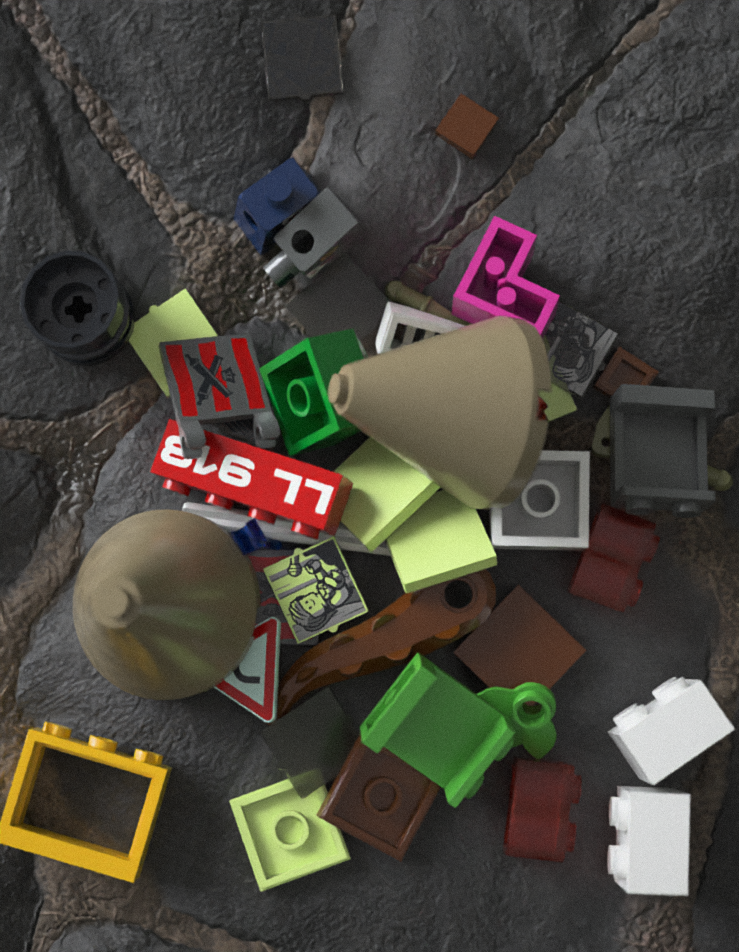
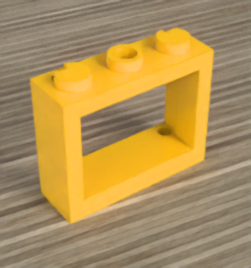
M45 721L43 729L38 727L29 729L0 821V843L134 883L140 877L172 767L161 764L164 756L151 751L136 748L134 756L116 751L118 742L107 738L90 735L88 742L72 738L70 736L73 729L56 723ZM46 747L152 778L129 854L23 823Z

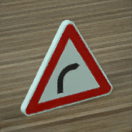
M270 617L255 626L252 635L255 636L254 641L243 661L230 676L214 687L267 723L274 722L277 717L281 622L275 617Z

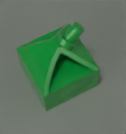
M353 328L306 338L259 368L289 457L334 446L361 431L336 412L334 403H331L328 397L329 384L335 373L339 374L342 367L347 364L369 358Z

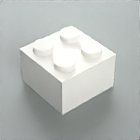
M541 451L536 468L518 498L503 509L489 508V540L493 549L583 551L589 547L590 451Z
M672 677L652 691L656 699L645 706L643 704L638 706L635 703L613 718L616 726L607 732L640 780L655 785L735 730L701 680Z
M617 786V797H610L609 825L616 828V845H609L607 867L608 874H613L615 882L627 893L688 896L690 794L675 788Z

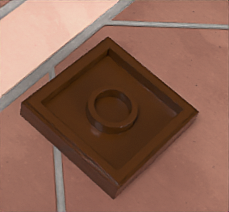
M518 584L491 612L490 617L473 630L453 653L488 688L503 687L514 690L517 686L529 682L539 683L550 689L587 650ZM536 701L525 702L529 706H534L537 703Z
M360 733L316 815L401 862L441 787L384 746L377 754L362 743Z

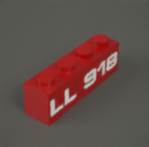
M169 419L150 470L154 475L164 479L162 488L189 497L191 489L205 493L207 495L204 502L229 511L232 510L234 503L250 508L248 517L270 525H274L277 518L292 522V532L318 540L320 532L335 537L354 484L344 475L203 430L206 442L205 446L201 448L203 451L202 457L185 459L181 452L177 421Z

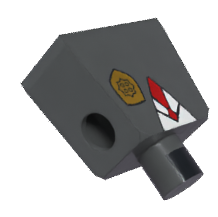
M327 186L275 235L273 239L282 251L268 262L263 269L280 288H283L300 272L313 280L368 236L370 232L343 200ZM310 239H314L312 250L304 254L303 247L305 243Z

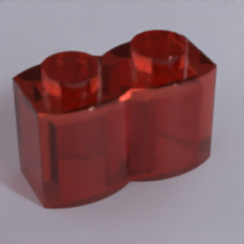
M606 504L599 505L589 530V547L581 552L567 593L618 613H624L627 605L634 607L644 581L637 579L643 561L651 563L660 541V537L653 534L656 523L628 514Z
M514 756L503 852L506 856L564 863L565 852H573L576 840V823L569 822L571 803H579L582 788L581 775L574 774L575 766L573 764Z

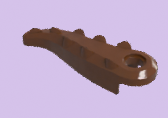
M486 569L407 594L404 592L376 615L326 639L308 650L292 665L280 681L277 696V717L274 722L267 724L270 727L280 725L293 705L302 696L314 689L409 663L417 652L425 657L478 628L490 617L496 603V587L491 574ZM462 581L470 587L472 598L466 607L454 608L446 602L444 591L450 582Z

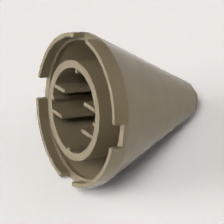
M495 316L347 364L342 367L339 374L335 373L332 376L328 397L329 401L334 403L335 410L340 416L466 506L489 510V508L503 509L513 503L525 489L541 455L549 421L536 419L539 390L551 391L550 365L543 339L530 322L513 317Z
M170 509L152 510L133 515L105 532L85 557L77 575L73 594V617L76 633L82 649L95 669L121 690L135 696L154 700H173L198 695L210 690L230 676L243 661L255 638L252 635L256 624L257 608H261L260 589L256 572L239 542L220 525L205 517Z

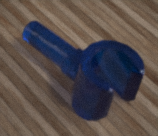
M256 519L246 522V526L231 532L233 539L244 556L259 548L279 550L282 546L281 541L265 536Z

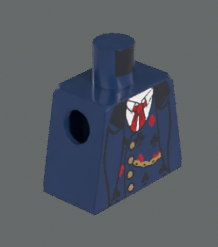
M292 157L238 196L234 220L262 256L277 245L273 239L275 235L322 191L305 168Z

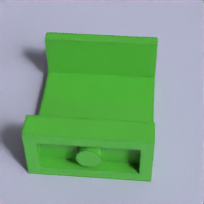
M417 652L360 726L363 744L377 754L383 746L442 787L448 804L454 808L459 805L464 797L469 799L479 790L484 780L483 773L493 760L500 761L505 757L514 742L512 736L515 734L508 716L419 652Z

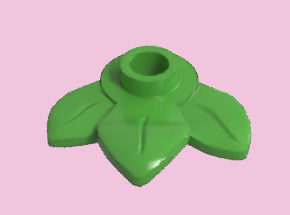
M529 682L517 686L514 690L503 687H491L477 694L509 717L515 734L512 736L514 742L511 748L523 744L524 748L536 759H541L552 749L557 735L551 720L556 712V699L549 688L539 683ZM536 701L540 704L536 706H529L525 704V702Z

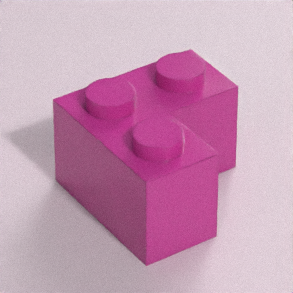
M494 216L453 296L452 315L471 324L495 316L524 319L538 330L543 339L556 314L560 295L522 278L533 257L537 235Z

